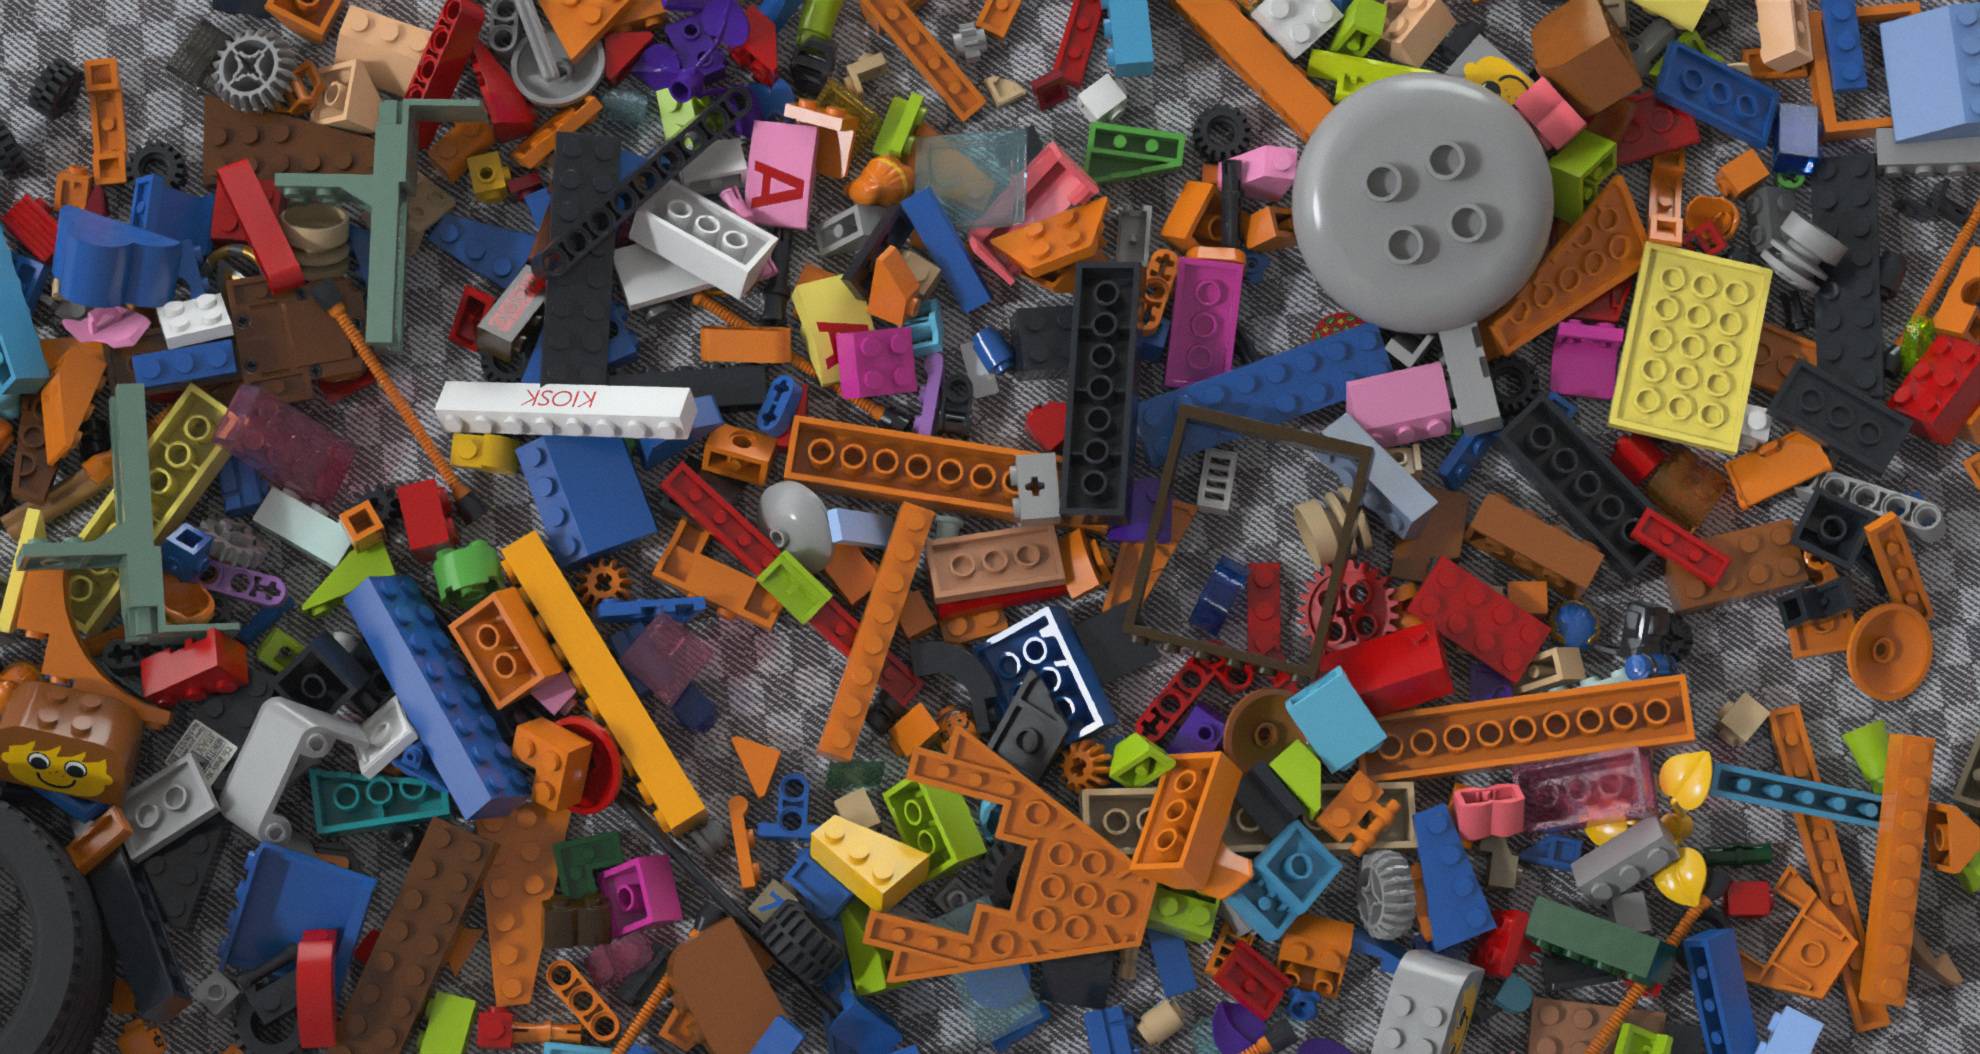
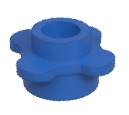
M1247 247L1243 248L1241 251L1245 253L1247 259V271L1243 279L1250 281L1252 284H1258L1263 279L1262 273L1264 269L1270 265V259L1267 255L1260 256L1254 253L1253 250H1247ZM1253 263L1254 268H1249L1248 265Z
M1298 987L1291 988L1288 992L1290 1003L1286 1005L1287 1014L1299 1021L1317 1018L1319 1012L1316 1008L1317 1003L1321 1001L1320 993L1314 990L1311 992L1301 991Z

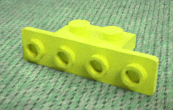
M1312 49L1306 74L1310 77L1337 81L1334 103H1340L1353 92L1377 80L1398 74L1434 71Z

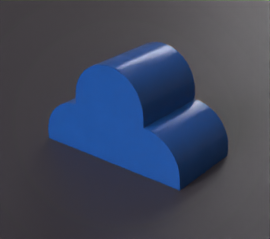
M67 204L59 210L52 274L61 281L60 294L65 299L79 305L111 308L127 303L140 307H163L165 304L174 301L182 242Z

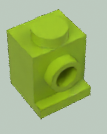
M274 625L256 650V654L259 660L280 673L306 646ZM282 647H288L291 649V653L287 657H282L279 655V650Z

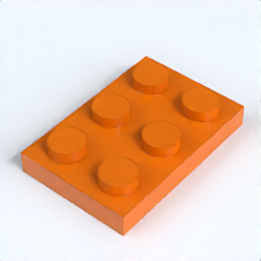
M588 95L574 104L562 107L511 150L508 156L515 164L529 169L533 166L535 169L542 166L550 158L548 153L555 148V134L557 131L573 133L581 125L587 127L598 118L597 112L603 106L596 97Z

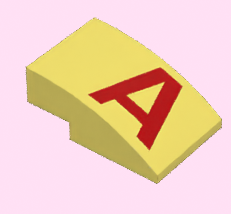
M844 274L797 285L791 296L802 323L799 331L821 387L840 383L835 334L874 330L871 315L867 313V301L857 300L841 280Z

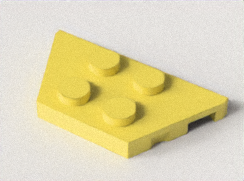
M27 508L0 613V632L10 634L18 629L16 627L28 571H17L16 557L22 545L27 544L29 539L47 538L41 510Z

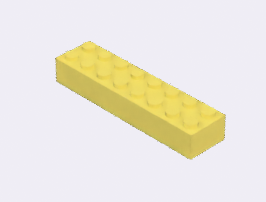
M193 383L189 384L148 440L154 546H162L165 539L178 529L253 426ZM114 488L78 537L83 538V542H92L116 527ZM119 568L73 569L70 572L69 585L71 606L76 625L84 634L95 636L102 633L121 607Z

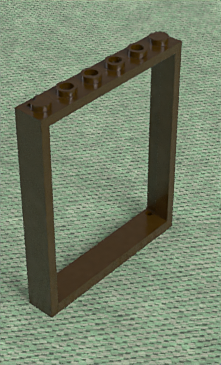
M1181 403L1122 632L1130 637L1129 642L1148 647L1149 642L1162 644L1160 650L1173 654H1180L1181 649L1193 652V658L1206 662H1212L1213 657L1225 660V666L1244 670L1245 665L1258 668V674L1276 678L1277 673L1289 675L1290 682L1306 686L1309 685V681L1315 682L1318 680L1375 457L1374 448ZM1188 423L1359 462L1308 667L1137 625Z

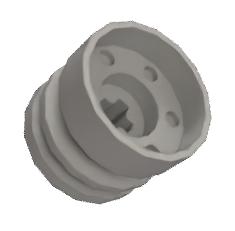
M1792 210L1780 226L1781 230L1790 238L1788 242L1783 243L1772 238L1770 243L1781 252L1776 256L1764 249L1760 256L1776 274L1790 284L1816 294L1821 287L1810 279L1811 275L1814 274L1826 281L1828 276L1819 267V264L1824 261L1830 265L1837 266L1848 251V248Z

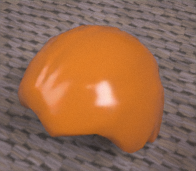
M1698 195L1689 202L1684 212L1683 223L1687 233L1711 219L1725 242H1728L1735 236L1740 225L1738 209L1731 201L1721 196L1709 197ZM1706 230L1701 233L1707 244L1715 245Z

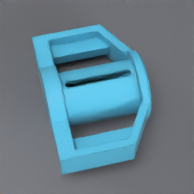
M937 298L921 302L920 309L915 317L929 314V316L917 319L911 317L902 326H911L912 343L932 338L930 341L913 345L915 358L943 351L942 339L945 336L941 317V305Z

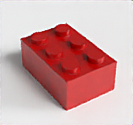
M1941 333L1937 336L1885 405L1914 422L1908 433L1945 446L1950 445L1980 405V346Z

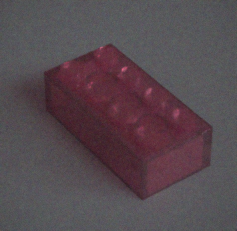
M240 384L211 441L305 499L329 506L359 449L354 444L262 387Z
M1638 745L1511 767L1513 784L1519 785L1525 797L1523 831L1520 833L1536 837L1659 816L1651 750Z

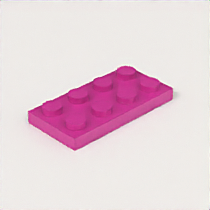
M1187 257L1178 258L1163 379L1164 386L1180 388L1231 370L1244 264Z

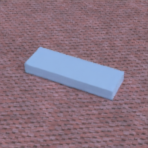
M834 508L827 511L833 543L881 550L886 549L894 525L892 516L842 508Z

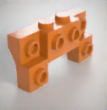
M681 519L667 548L658 560L652 573L653 578L682 591L687 597L705 596V605L716 609L715 614L727 621L733 622L734 618L742 622L745 620L772 632L784 606L755 578L703 555L712 535L707 530L703 532L689 526L687 521Z

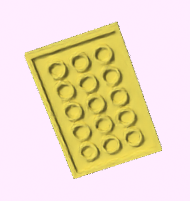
M1646 241L1607 427L1735 456L1738 450L1773 269Z

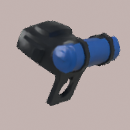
M1643 601L1629 602L1620 647L1611 644H1593L1594 650L1626 658L1625 673L1628 679L1632 681L1679 674L1675 658L1664 653L1663 641L1664 636L1669 634L1670 618L1668 616V608Z

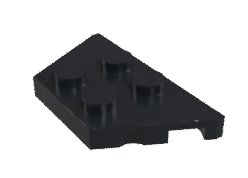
M1032 669L1029 670L987 747L1038 787H1041L1073 729L1039 672Z

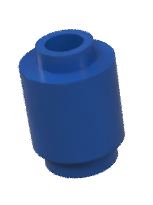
M994 326L986 327L972 337L973 349L989 374L996 373L997 376H1000L1014 367L1012 362L1016 356L1002 333L996 331Z

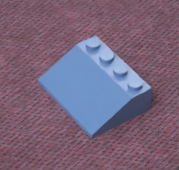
M1980 2L1946 5L1881 23L1879 31L1895 144L1980 136Z

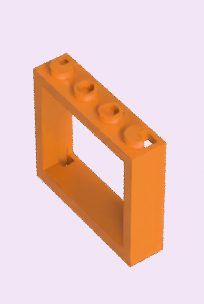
M1918 1L1856 7L1859 24L1900 19L1921 13V8ZM1821 11L1808 12L1813 61L1807 63L1819 142L1874 137L1876 128H1893L1891 117L1837 122L1822 31Z

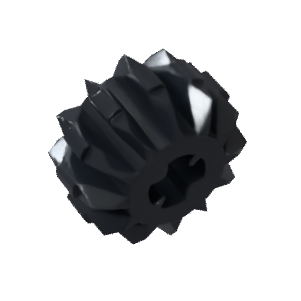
M379 482L375 487V491H372L369 484H365L364 490L366 494L361 495L359 492H354L353 496L358 503L348 504V509L366 500H369L374 510L375 505H380L383 511L382 513L377 511L384 526L386 537H388V526L396 530L400 527L394 518H403L402 510L398 509L400 507L399 498L394 497L396 491L393 487L384 491L383 484Z

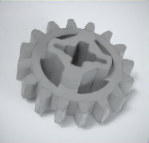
M217 516L216 520L207 517L206 521L202 520L198 529L213 538L209 555L219 562L225 561L231 563L232 566H243L244 568H248L251 565L256 568L258 564L262 565L268 552L269 545L264 543L265 538L256 536L257 531L253 530L246 523L234 522L230 518L222 519Z

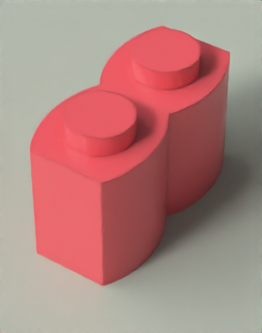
M1543 76L1513 102L1529 125L1532 123L1540 132L1536 137L1548 151L1554 147L1560 152L1588 126Z
M1497 784L1488 788L1471 787L1453 792L1452 821L1460 839L1477 841L1489 835L1509 837L1522 832L1525 797L1517 784Z

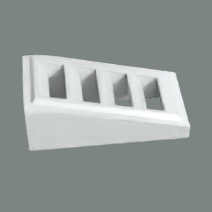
M1216 448L1205 450L1196 506L1199 507L1198 511L1227 516L1238 452ZM1211 457L1230 460L1229 466L1210 463ZM1209 469L1228 473L1227 478L1209 475ZM1207 481L1226 484L1225 489L1206 486ZM1205 493L1224 496L1223 501L1204 498Z

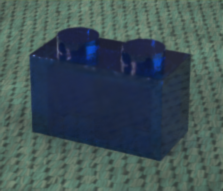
M1779 102L1773 121L1772 172L1811 176L1814 165L1820 164L1823 148L1822 145H1818V139L1821 137L1823 122L1818 120V106Z

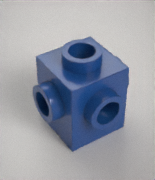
M183 523L165 539L161 546V552L163 553L162 569L186 583L191 581L197 574L202 575L211 562L209 552L213 538L190 524Z

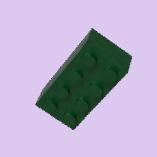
M1539 895L1524 932L1535 937L1532 944L1561 955L1563 952L1564 956L1592 966L1595 960L1594 967L1623 977L1624 971H1626L1624 978L1652 989L1655 983L1666 986L1679 951L1678 947Z

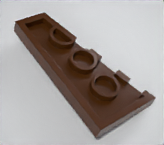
M42 387L36 394H24L22 397V413L18 430V446L15 456L11 494L13 498L44 507L63 459L59 458L53 466L47 464L41 402Z

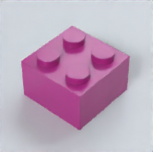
M911 326L835 334L842 399L917 391Z

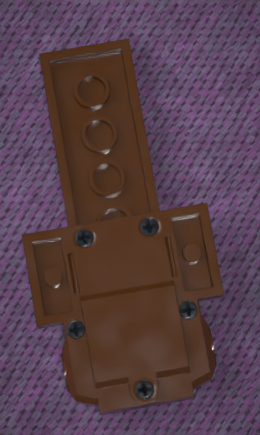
M264 275L225 281L231 309L229 318L234 335L183 346L189 347L231 339L234 345L239 377L195 385L203 388L244 381L249 411L314 400L312 381H324L331 384L357 381L366 374L368 364H365V361L362 360L363 357H360L358 350L355 349L356 346H353L354 343L350 342L351 339H348L349 336H346V333L343 331L344 329L336 321L337 318L331 317L328 311L324 312L309 293L310 289L327 278L312 281L305 286L294 288L276 296L272 294ZM331 277L344 299L342 303L346 308L345 314L347 313V317L351 318L352 324H355V327L358 329L357 331L362 335L361 338L366 340L367 316L362 291L356 292L347 278ZM161 327L147 329L132 347L113 349L110 345L102 342L111 396H115L117 384L136 383L132 356L169 350ZM189 385L146 392L145 397L185 391Z

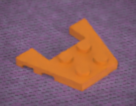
M1788 865L1773 888V892L1802 910L1765 965L1739 950L1745 982L1824 1001L1856 952L1859 943L1823 904L1812 888L1799 876L1798 872Z

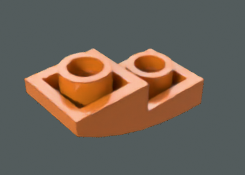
M1078 528L1057 540L1066 577L1065 585L1071 599L1078 600L1104 585L1092 560L1095 556L1082 528Z

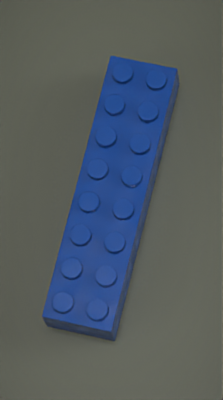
M1364 322L1140 401L1138 405L1137 436L1148 467L1154 468L1165 464L1181 403L1276 425L1346 400V382L1394 372L1387 351L1384 349L1385 345L1379 327ZM1188 423L1180 458L1242 437L1243 435Z
M411 575L368 576L343 600L464 819L470 821L510 815L531 797L532 790L527 783L526 776L520 771L514 758L511 756V749L505 744L498 732L494 719L489 716L481 702L480 694L473 688L465 673L463 664L453 652L448 637L439 627L434 612L420 593L418 584Z

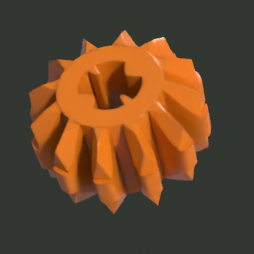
M604 558L598 559L599 567L597 568L589 562L586 564V567L590 574L580 572L578 578L584 583L576 587L577 592L584 594L581 598L583 605L592 602V610L602 603L604 599H619L620 597L630 599L631 593L625 589L633 585L632 579L624 578L628 574V569L626 567L617 569L618 562L615 559L610 561L608 567H606ZM602 580L608 583L610 580L611 589L604 592L602 588L599 591L600 586L598 583Z
M1084 739L1082 742L1075 741L1070 743V749L1061 751L1065 761L1059 762L1057 765L1060 768H1064V773L1061 774L1059 779L1068 781L1066 789L1077 791V794H1080L1082 789H1102V786H1107L1111 783L1107 773L1110 772L1108 762L1113 756L1104 754L1106 746L1095 744V741L1092 739Z

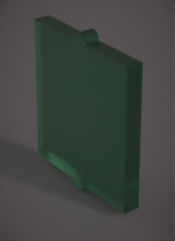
M854 761L829 763L825 789L880 787L885 762Z

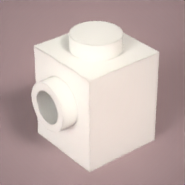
M1107 73L1078 95L1077 107L1089 122L1106 123L1109 120L1113 123L1126 111V95L1128 92L1121 81L1118 79L1113 80Z
M1747 403L1738 445L1739 448L1754 450L1768 441L1772 417L1765 414L1766 408Z

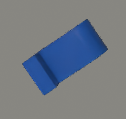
M791 773L781 780L777 823L759 822V840L811 843V833L821 825H808L810 789L809 783L804 776L798 773ZM799 783L804 787V792L797 798L789 797L785 793L788 785ZM792 815L798 816L802 820L800 828L795 831L787 830L783 826L784 820Z

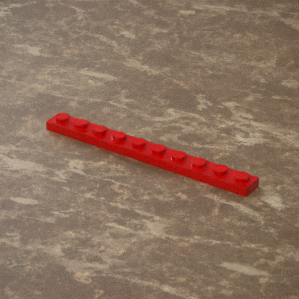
M683 461L659 485L666 494L757 577L782 553ZM831 597L807 623L848 659L860 623ZM888 650L876 686L890 694L904 708L925 683L919 677H915L914 673Z

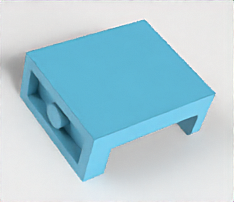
M1340 665L1285 701L1288 713L1331 774L1337 770L1342 772L1354 765L1357 757L1365 752L1372 753L1383 745V740L1387 738L1385 729L1381 723H1378L1359 696Z

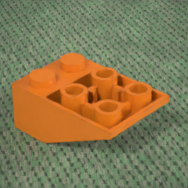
M73 346L52 367L50 372L51 378L45 383L41 392L47 464L53 466L59 458L65 459L70 450H74L83 434L79 428L83 421L86 422L95 407V404L91 401L95 393L99 394L107 380V376L103 375L107 363Z

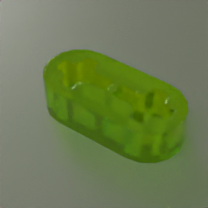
M1914 314L1908 319L1900 356L1902 373L1909 374L1932 344L1934 334V321L1932 318Z

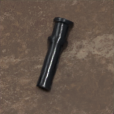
M777 228L773 230V236L779 239L772 251L771 259L778 269V273L769 278L768 285L762 291V297L765 298L764 311L759 317V322L769 327H785L788 324V318L785 317L786 304L791 298V293L787 288L792 237L794 235V232L789 229L784 230L783 241H781L782 229Z

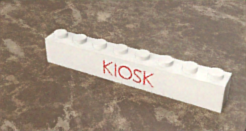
M446 381L434 409L444 432L687 440L698 411L690 388L547 384L540 388V384L465 381Z

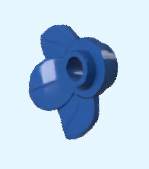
M780 78L772 88L758 82H752L747 85V88L754 92L761 103L763 121L776 122V116H781L784 119V123L795 124V119L784 116L786 103H795L794 93L788 82Z

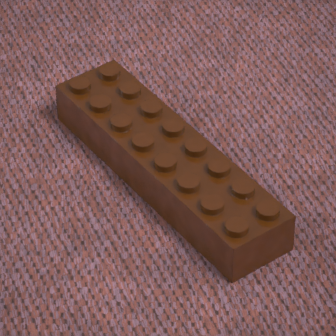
M433 816L340 1020L336 1047H328L325 1054L407 1053L426 1011L430 997L432 998L499 850L500 844L445 819Z

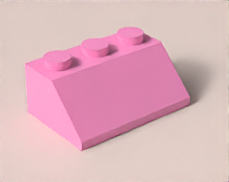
M1441 362L1346 382V413L1383 449L1451 434L1452 410Z

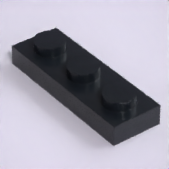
M889 206L841 278L857 300L866 301L870 296L876 259L890 245L900 251L915 228L900 206Z

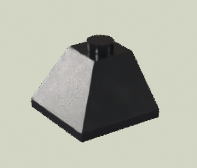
M1816 486L1789 544L1850 572L1867 537L1864 527L1875 521L1877 514Z

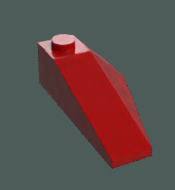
M477 37L469 57L499 144L501 145L532 134L535 131L533 122L539 120L533 102L526 104L523 94L518 90L515 83Z

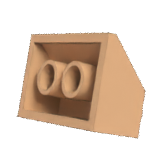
M350 5L339 32L334 64L354 59L361 60L377 90L404 98L432 32Z

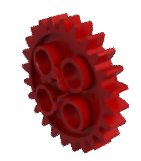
M1357 559L1349 560L1343 584H1347L1346 592L1343 590L1342 584L1332 627L1335 623H1339L1342 626L1343 635L1339 640H1336L1332 635L1331 627L1325 655L1388 635L1391 631L1401 630L1399 626L1394 624V619L1403 618V614L1395 612V607L1403 603L1400 600H1393L1392 596L1397 593L1398 588H1387L1391 577L1385 576L1380 579V567H1375L1369 572L1370 562H1362L1358 568ZM1332 565L1324 566L1325 574L1320 571L1313 572L1317 582L1306 581L1304 584L1310 592L1299 594V597L1306 601V605L1297 607L1298 611L1305 613V617L1299 619L1297 623L1307 624L1308 628L1301 635L1302 637H1313L1308 645L1309 648L1313 647L1333 568ZM1361 584L1368 590V596L1364 602L1360 601L1357 597V589ZM1354 608L1355 614L1346 617L1345 610ZM1366 617H1370L1374 622V629L1370 634H1367L1363 629V621ZM1353 631L1357 635L1356 641L1352 639Z

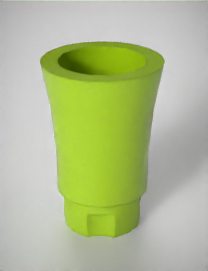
M804 0L797 28L799 33L795 45L797 47L800 46L811 35L831 40L834 26L845 0ZM808 46L803 48V50L814 54L825 53Z
M1884 718L1841 735L1854 756L1866 783L1869 782L1872 793L1878 795L1883 793L1889 743Z

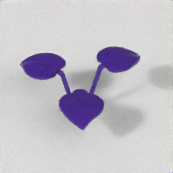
M711 0L702 12L701 23L704 31L716 37V39L691 69H681V59L673 49L663 44H654L644 51L639 60L630 69V73L656 90L669 88L671 96L681 103L689 101L694 96L697 99H701L704 96L722 94L728 91L724 87L703 90L704 76L699 69L717 49L721 41L728 46L737 47L748 39L750 35L748 17L736 0ZM736 84L733 87L745 88L750 93L752 107L729 130L751 140L754 120L763 121L762 106L753 91L744 85ZM729 97V105L737 111L738 104L736 100Z
M1226 1001L1218 1003L1212 1018V1035L1216 1047L1222 1054H1242L1241 1051L1245 1052L1246 1048L1249 1049L1253 1044L1256 1045L1258 1039L1264 1036L1262 1031L1266 1029L1265 1022L1261 1021L1242 1004ZM1311 1038L1299 1045L1296 1054L1353 1053L1332 1040Z

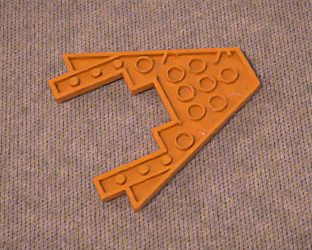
M954 725L947 754L914 746L906 780L1003 805L994 837L1027 847L1010 910L977 902L968 934L870 908L862 943L894 951L886 982L896 983L1141 946L1158 882L1133 874L1129 870L1132 859L961 725Z

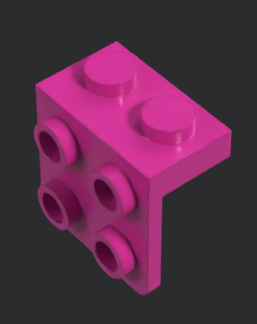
M1566 319L1564 322H1559L1553 333L1549 391L1552 390L1561 396L1610 400L1614 394L1617 351L1623 342L1624 329L1615 328V325L1611 323H1597L1596 326L1584 325L1583 321L1577 319Z

